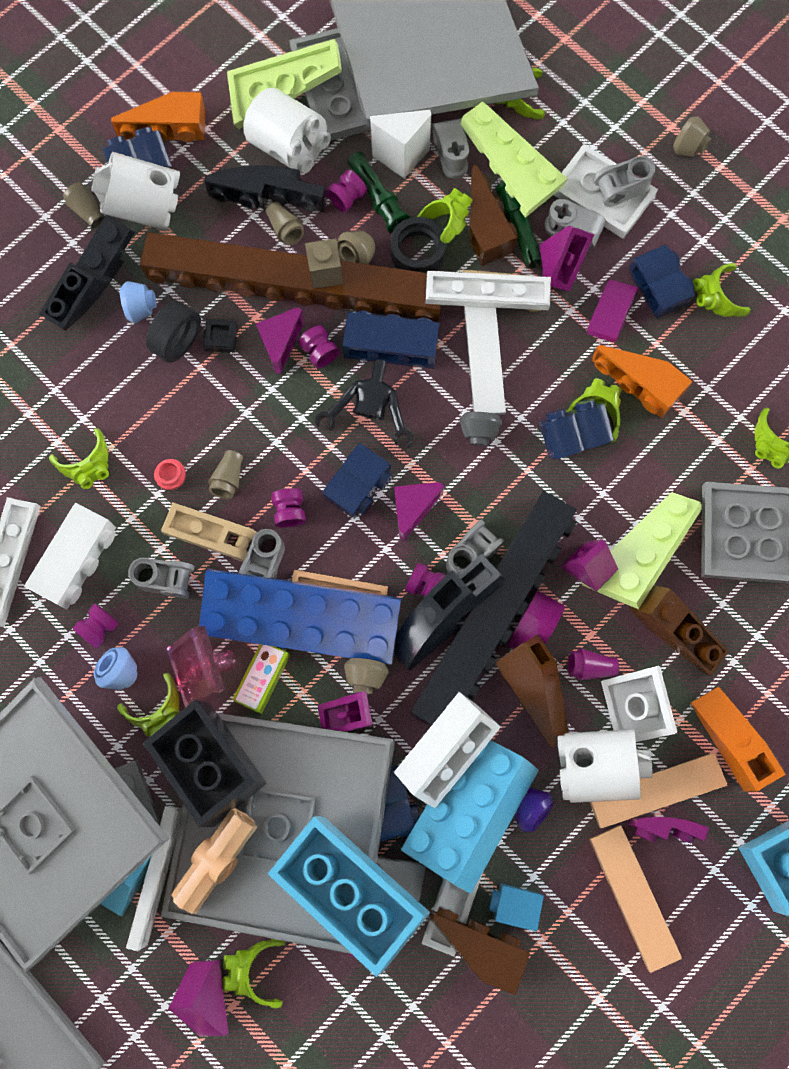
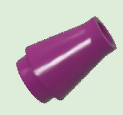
M579 648L577 651L569 653L567 671L568 675L575 677L577 681L616 677L619 671V661L614 657Z

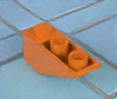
M170 92L112 117L111 123L117 137L124 136L125 140L136 137L135 131L152 127L153 131H160L163 141L182 140L192 142L194 140H204L206 108L201 92Z
M599 345L596 348L591 359L601 373L609 374L618 382L619 387L625 393L633 394L642 402L643 407L648 412L657 414L660 418L669 411L693 382L668 361Z
M720 687L690 702L744 792H757L786 775L767 743Z

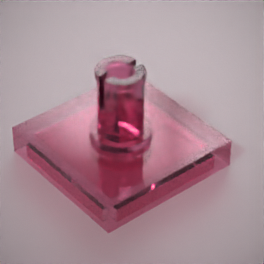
M205 625L192 628L167 648L185 708L195 699L206 702L225 689L220 672L233 670L235 668V660H227V658L233 656L230 650L213 653Z

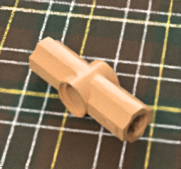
M236 808L231 809L213 836L204 840L197 847L191 857L193 864L171 894L174 899L173 902L179 908L191 914L197 913L216 885L222 883L233 872L238 862L237 855L257 828V825L250 816Z

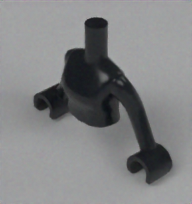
M375 360L371 379H362L352 383L328 412L322 411L315 418L318 428L323 418H329V431L333 430L335 427L334 418L356 394V403L352 411L354 414L371 419L384 420L385 409L389 402L390 413L396 430L394 435L396 446L398 438L402 435L409 437L408 448L413 444L411 432L404 427L396 390L383 382L387 362L382 360Z

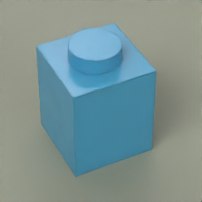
M500 883L498 891L492 890L489 911L494 912L493 919L496 922L537 932L544 895L540 892Z

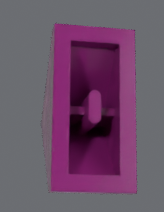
M569 225L540 244L543 277H551V287L570 292L595 235L594 233Z
M299 308L291 309L256 323L259 336L274 371L280 375L304 325L303 313Z
M434 482L394 487L399 538L402 541L409 537L441 498L444 491L443 484Z
M603 539L581 544L560 566L564 571L596 592L618 570L610 549Z
M537 591L506 646L514 650L537 634L543 643L546 644L566 606Z
M366 691L317 705L322 729L351 733L374 728Z
M219 959L190 963L168 1008L199 1036H225L229 1034Z

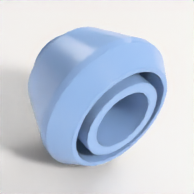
M129 281L121 286V304L127 320L138 323L152 315V309L157 307L153 290H148L144 284Z
M124 647L108 650L99 659L94 669V678L97 686L113 690H122L130 687L138 675L137 664Z

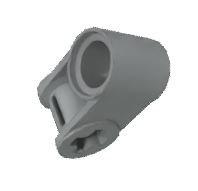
M462 118L434 123L432 126L434 144L439 154L442 170L447 177L452 179L461 178L468 171L467 157L469 155V145L466 132L461 126Z
M636 156L633 159L607 166L594 175L593 181L602 191L604 205L606 207H613L623 201L645 194L650 188L655 173V164L647 156Z
M558 199L550 206L549 215L545 220L544 227L550 236H554L569 225L592 232L595 235L588 251H592L604 228L605 219L595 211L587 210L566 199Z
M482 519L479 520L450 551L446 562L448 574L453 570L458 575L463 570L455 566L453 563L454 558L464 557L470 564L483 554L489 560L505 541L502 538L497 539L485 527V522Z
M263 529L255 534L247 556L239 570L240 574H256L261 577L276 579L285 551L284 542L277 532L272 529ZM267 539L276 540L277 544L272 552L263 553L261 551L264 541Z
M139 558L130 564L128 576L142 591L187 599L190 595V592L187 591L190 573L194 572L195 566L180 561ZM146 568L153 569V575L150 580L146 582L139 581V574L142 570Z
M378 856L377 864H379V867L413 898L420 901L426 866L413 861L395 860Z

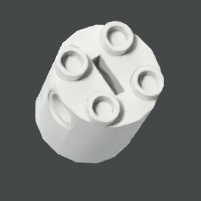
M267 88L260 92L250 104L244 119V135L248 142L289 168L299 169L302 173H308L311 170L321 150L326 149L331 140V135L327 132L326 121L320 114L276 88Z
M112 152L107 165L102 168L96 167L92 192L96 194L101 203L100 213L167 231L170 222V213L168 212H175L178 195L173 193V189L177 188L180 171Z
M634 729L564 733V736H558L561 767L567 768L560 769L563 800L577 803L641 799L639 778L653 777L650 750H637Z

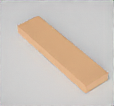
M711 753L652 773V778H639L640 800L590 802L598 827L602 829L728 785L716 754Z
M618 825L589 838L647 970L652 973L682 959L622 826Z

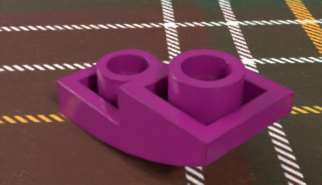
M609 279L593 313L586 334L616 343L625 325L627 314L636 298L638 287Z
M670 817L631 818L628 822L629 826L637 829L636 836L655 843L656 838L667 840L671 829L673 830L672 836L684 842L692 844L693 839L705 841L709 830L708 827L701 824Z

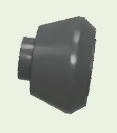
M465 412L459 420L464 438L470 439V445L488 446L489 441L495 440L502 425L499 415L488 412Z

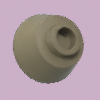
M690 117L685 123L673 145L675 154L695 157L697 153L702 155L705 152L712 138L708 137L710 130L700 117Z
M349 231L342 233L338 238L337 246L341 261L361 264L370 263L375 254V242L369 234L364 231Z
M350 658L344 664L347 684L353 686L354 693L366 691L367 695H372L373 690L381 688L389 673L385 663L375 660Z

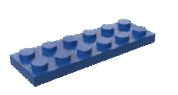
M208 569L205 572L198 635L346 658L370 659L392 665L402 598Z

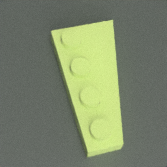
M332 39L227 71L233 123L239 130L244 127V119L250 104L265 89L276 88L294 99L341 73L339 47L336 40Z
M483 101L462 117L461 126L479 152L485 153L490 160V168L495 175L499 173L506 184L505 189L510 197H515L521 205L520 211L525 218L564 187L567 178Z
M671 492L610 550L618 570L597 592L639 609L701 512V502ZM582 583V586H585V587L591 589L590 587H588L587 585H585L584 583Z

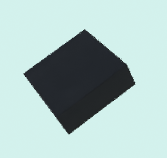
M206 319L203 342L204 351L235 353L237 321Z

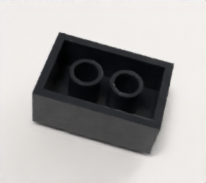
M195 699L143 742V745L199 827H215L227 816L231 809H237L267 784L210 703Z

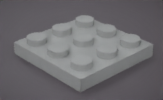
M705 482L702 485L701 577L789 584V488Z

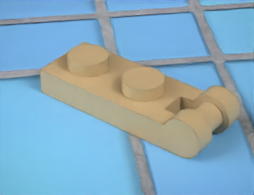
M173 502L161 529L164 535L229 556L241 562L246 558L248 545L257 533L248 527ZM230 534L238 536L235 546L227 544Z

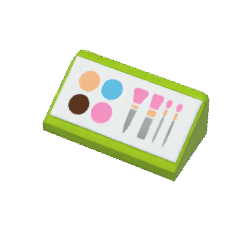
M260 644L232 700L262 714L291 655L275 646Z

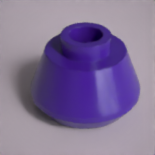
M533 787L528 789L514 815V819L521 831L532 833L541 825L554 805L552 795Z

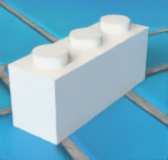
M75 503L24 587L67 610L70 604H74L79 599L82 592L81 586L87 576L89 577L95 572L99 563L98 558L103 549H107L113 542L116 527L108 519Z
M459 692L394 773L415 797L436 808L501 727L478 705Z

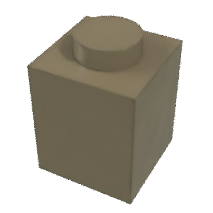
M336 238L305 243L313 289L343 284Z

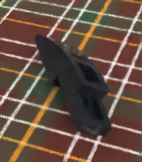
M251 165L220 170L205 175L204 178L209 197L219 202L230 201L238 203L249 209L260 208L265 210L267 201L272 200L273 202H279L281 205L298 206L308 212L319 211L324 213L327 204L325 186L301 181L299 169L282 166Z
M106 215L77 264L69 263L39 315L65 331L88 311L113 280L124 263L120 257L135 232L109 215Z
M483 554L478 556L458 575L453 570L447 574L417 605L396 634L394 653L405 667L411 671L459 629L455 623L504 582L503 576Z

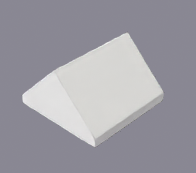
M430 110L370 116L372 156L405 179L430 150Z
M660 666L601 681L613 731L634 729L636 742L677 733Z

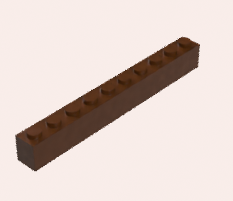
M147 232L140 266L146 278L159 284L172 282L186 288L199 286L214 292H224V290L237 292L245 297L259 295L273 301L292 300L305 306L319 304L333 310L345 308L355 310L356 312L368 311L385 315L395 314L415 320L427 318L433 322H439L442 305L426 304L427 273L340 260L343 284L313 289L307 255Z

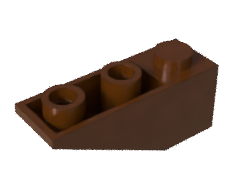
M474 165L472 168L470 198L473 201L470 204L469 243L481 266H484L513 253L518 235L512 222L508 223L504 216L502 202L499 198L495 199L493 196L489 178L486 174L482 175L478 166Z
M654 585L639 609L631 606L628 608L651 632L708 676L713 674L729 652L669 588Z
M537 634L495 663L500 669L503 679L510 684L519 698L521 706L529 713L537 725L540 735L547 740L552 748L558 744V736H564V733H569L557 662Z
M439 906L437 912L426 908L430 912L428 918L470 970L483 983L516 995L530 952L520 946L521 939L502 932L500 937L488 933L490 930L489 926L470 919L469 925L458 921L459 914Z

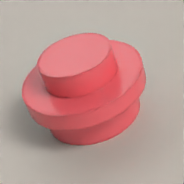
M167 459L157 465L154 471V478L161 488L175 490L184 483L186 470L179 461Z

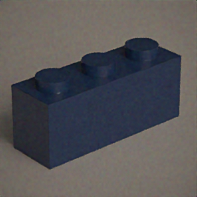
M368 311L348 312L342 345L344 358L371 362L382 360L388 364L434 369L439 323L427 318H418L416 320L403 319L395 314L378 316Z

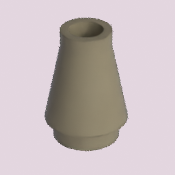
M81 182L69 186L63 194L66 206L86 221L91 228L99 227L105 216L100 213V208L90 188L84 186Z
M279 202L271 203L265 212L270 219L278 240L289 246L298 243L304 235L302 221L282 207Z
M232 450L225 451L222 460L208 480L210 485L209 492L223 499H232L233 495L238 492L241 462L243 459L240 453Z

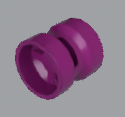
M351 170L343 173L338 183H333L326 189L327 197L331 203L343 213H346L353 206L355 199H361L367 193L366 185L362 179Z
M322 325L307 330L298 341L302 350L309 353L310 361L317 369L329 365L340 354V349L334 342H330L328 332Z
M281 489L271 494L272 505L276 507V514L274 515L276 527L290 528L306 523L305 511L301 509V503L303 502L301 489Z
M418 562L405 591L412 595L420 594L425 597L446 575L440 572L433 573L429 571L428 566Z
M94 603L88 610L90 617L79 620L72 628L85 641L97 649L104 642L105 631L113 632L119 623L104 609Z

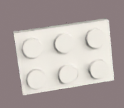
M583 144L563 170L562 174L567 178L564 187L556 192L554 196L559 199L569 200L587 210L601 214L605 219L604 227L624 239L656 196L658 189L650 185L649 190L645 194L623 201L616 206L606 207L603 203L604 196L599 186L594 184L593 177L601 169L616 165V163Z

